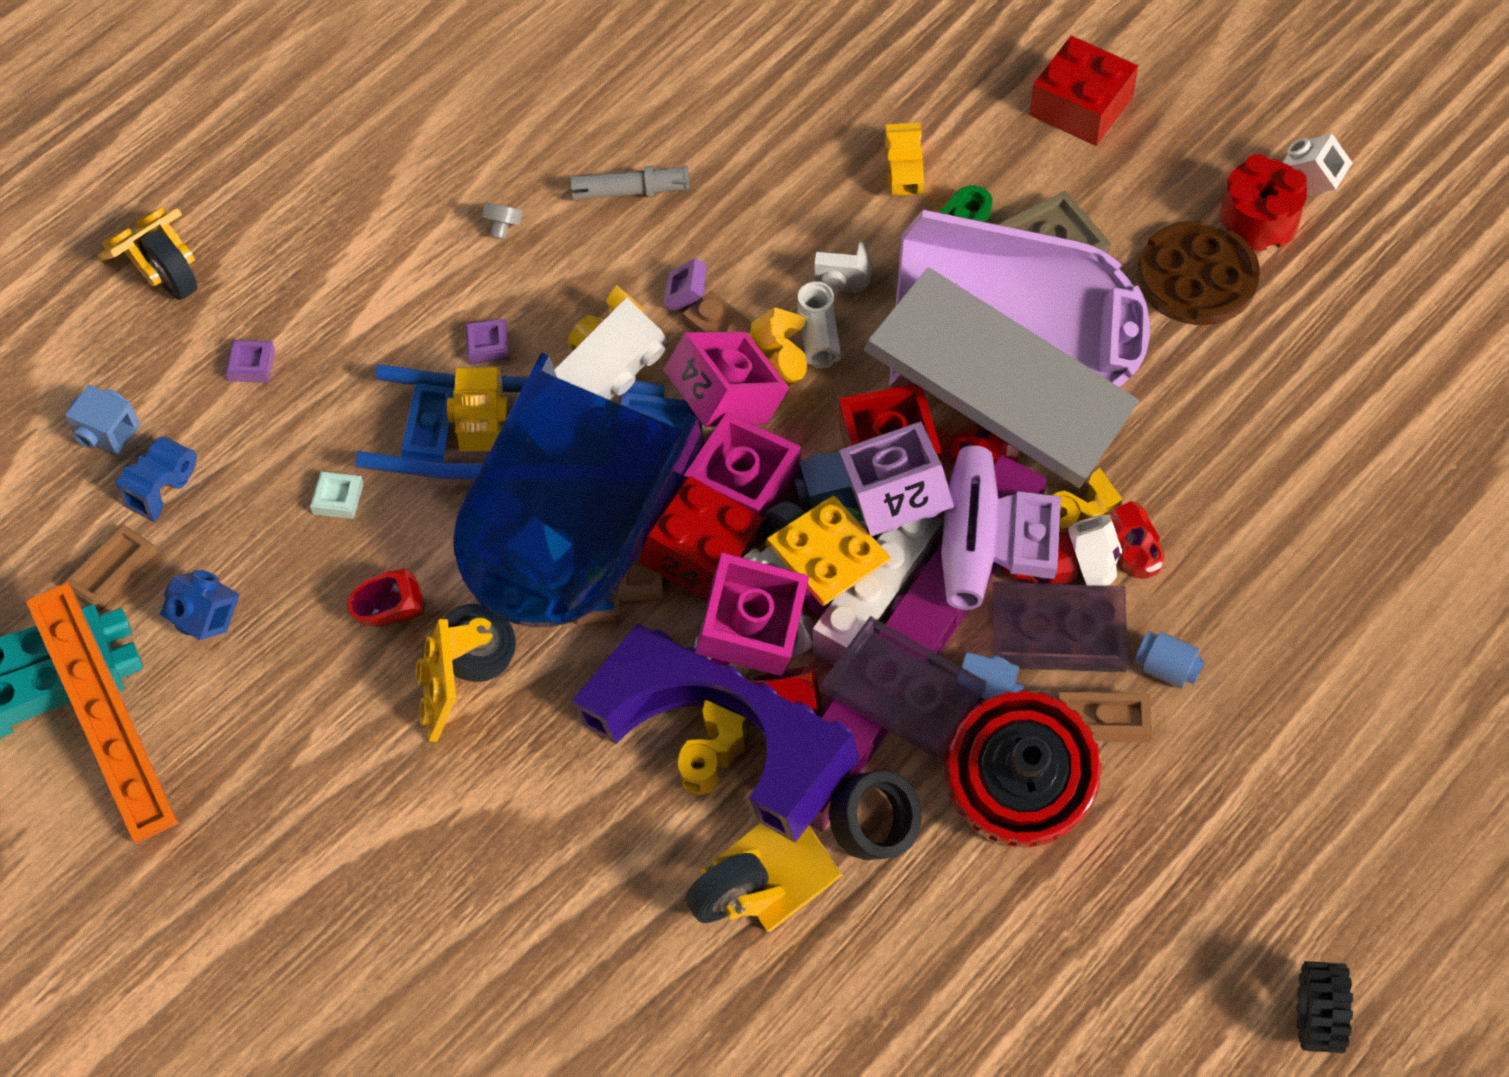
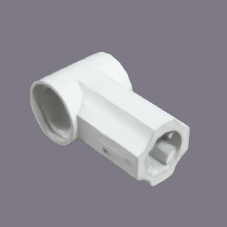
M822 282L807 283L798 292L797 314L806 317L805 325L801 329L803 349L807 364L813 365L816 369L828 368L841 359L834 313V293L827 284Z

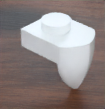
M859 242L857 255L816 252L814 282L827 284L833 292L859 293L870 284L872 263L868 249L863 242Z

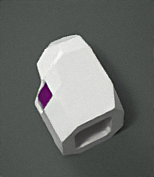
M1096 515L1075 522L1068 528L1089 592L1105 590L1117 577L1116 563L1122 553L1111 516Z

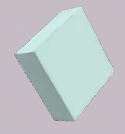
M320 471L310 505L313 515L354 519L364 485L362 477Z

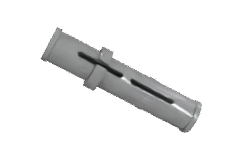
M688 165L663 169H653V166H645L644 170L585 176L574 175L571 176L573 201L647 194V197H655V193L690 191Z

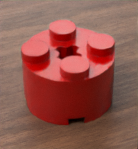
M1254 154L1249 156L1246 162L1240 164L1231 172L1227 180L1219 215L1220 222H1223L1226 232L1234 231L1256 251L1267 250V246L1280 244L1279 247L1288 244L1298 231L1307 199L1306 175L1286 163L1268 159L1264 155Z

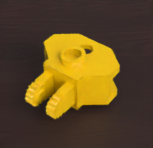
M500 366L483 368L457 367L455 390L453 391L454 398H448L447 418L449 423H455L459 452L502 451L504 422L509 420L508 397H503Z

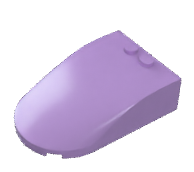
M922 210L902 234L896 305L927 267H930L1118 387L1122 386L1138 370L1149 345L1150 319L1138 285L1134 287L1129 279L1119 269L1122 265L1116 259L1096 247L1078 241ZM890 368L889 387L897 388L915 384Z

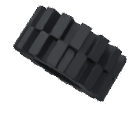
M1304 961V964H1302L1298 979L1300 987H1297L1298 1004L1296 1003V1012H1298V1039L1301 1042L1300 1047L1303 1051L1346 1052V1047L1350 1043L1349 1036H1351L1352 1032L1350 1020H1353V1011L1351 1010L1353 993L1350 992L1352 980L1349 978L1350 971L1347 968V964Z

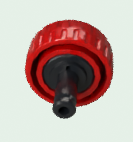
M1019 690L1012 693L1010 691L1003 692L995 697H989L973 708L960 721L953 732L947 747L944 764L948 795L961 819L974 832L984 836L987 840L1013 848L1045 845L1060 839L1072 831L1085 818L1092 807L1100 787V776L1102 773V763H1100L1099 759L1100 750L1098 744L1093 739L1091 728L1083 722L1082 716L1076 710L1069 708L1064 701L1056 700L1043 692L1032 693L1030 690Z

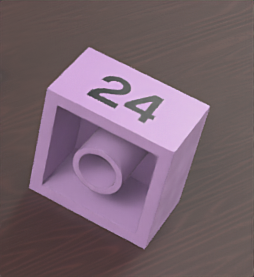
M921 421L839 450L853 494L870 536L895 531L902 525L922 518L935 517L942 511L954 507L942 464Z

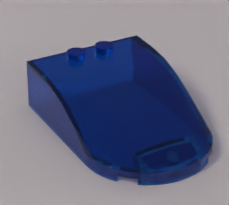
M541 352L457 515L453 534L454 555L462 579L471 594L484 608L508 622L527 627L563 625L580 619L598 608L613 593L639 557L649 533L675 498L682 485L684 474L694 461L703 442L698 418L689 415L682 430L557 378L549 355Z

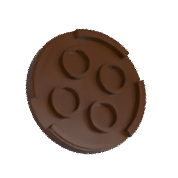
M1201 221L1178 222L1157 231L1148 239V243L1140 255L1137 268L1138 284L1146 300L1163 315L1173 320L1193 325L1218 324L1242 313L1250 305L1256 294L1260 276L1257 256L1251 246L1241 236L1232 230L1226 232L1215 227L1201 225Z

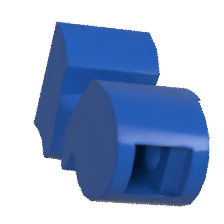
M168 437L158 438L149 448L146 457L140 455L135 465L125 467L122 475L115 482L124 507L155 523L164 505L160 489L164 485H171L181 489L188 482L187 480L196 466L197 454L195 451Z

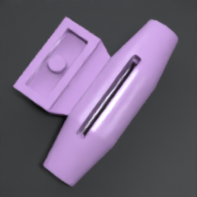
M981 446L962 448L958 453L948 486L954 507L945 510L941 557L948 604L957 609L971 610L979 607L983 602L993 562L1007 568L1012 574L1055 578L1058 565L1061 497L1017 491V494L998 499L992 453Z

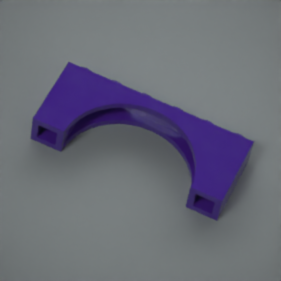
M637 623L572 700L582 725L617 744L627 733L645 720L676 708L704 706L705 700L745 717V719L749 720L760 730L767 740L765 767L761 779L749 797L757 821L796 843L859 761L860 757L852 731L839 721L833 720L829 722L817 716L810 707L802 702L796 701L792 703L780 697L767 684L759 683L757 685L745 679L739 671L730 665H723L722 667L710 661L706 656L695 654L696 648L689 647L687 649L675 643L665 632L659 629L652 631Z

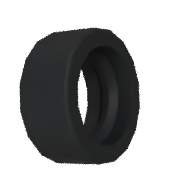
M888 770L853 774L844 780L832 795L829 808L831 831L838 845L850 856L862 860L898 857L910 849L919 835L922 820L920 800L912 785L899 774ZM868 788L880 789L887 796L892 806V829L886 840L880 843H873L866 838L858 824L857 808L859 799Z

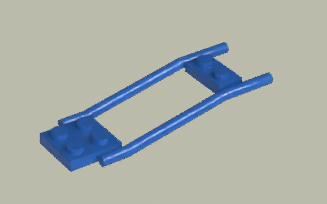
M377 364L375 380L415 385L401 448V457L358 451L356 467L438 479L613 483L651 489L653 475L684 479V474L699 453L702 423L696 418L695 413L685 400L664 397L666 384L635 380L633 385L622 394L612 466L444 462L451 423L448 422L447 400L448 398H454L455 374ZM501 376L503 392L532 393L547 377Z

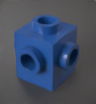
M195 570L191 573L172 577L171 582L165 589V601L160 616L175 624V628L179 632L202 640L227 632L240 594L220 583L218 577L213 573L205 570Z

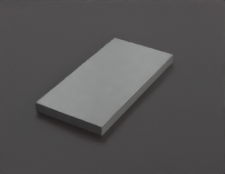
M927 267L873 333L863 350L1079 489L1140 401L930 267Z

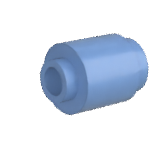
M1148 631L1140 645L1134 663L1144 667V673L1183 689L1187 682L1195 685L1205 660L1198 657L1201 648L1162 631L1159 634Z

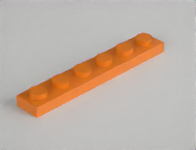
M67 582L27 600V606L133 842L138 844L179 824L72 586Z

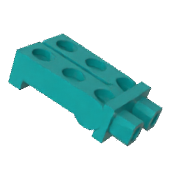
M94 604L82 608L83 613L119 691L124 690L122 678L144 669L134 642L114 649L111 646V642L133 635L128 618L123 608L99 614ZM37 626L0 637L1 738L14 733L13 725L71 703Z

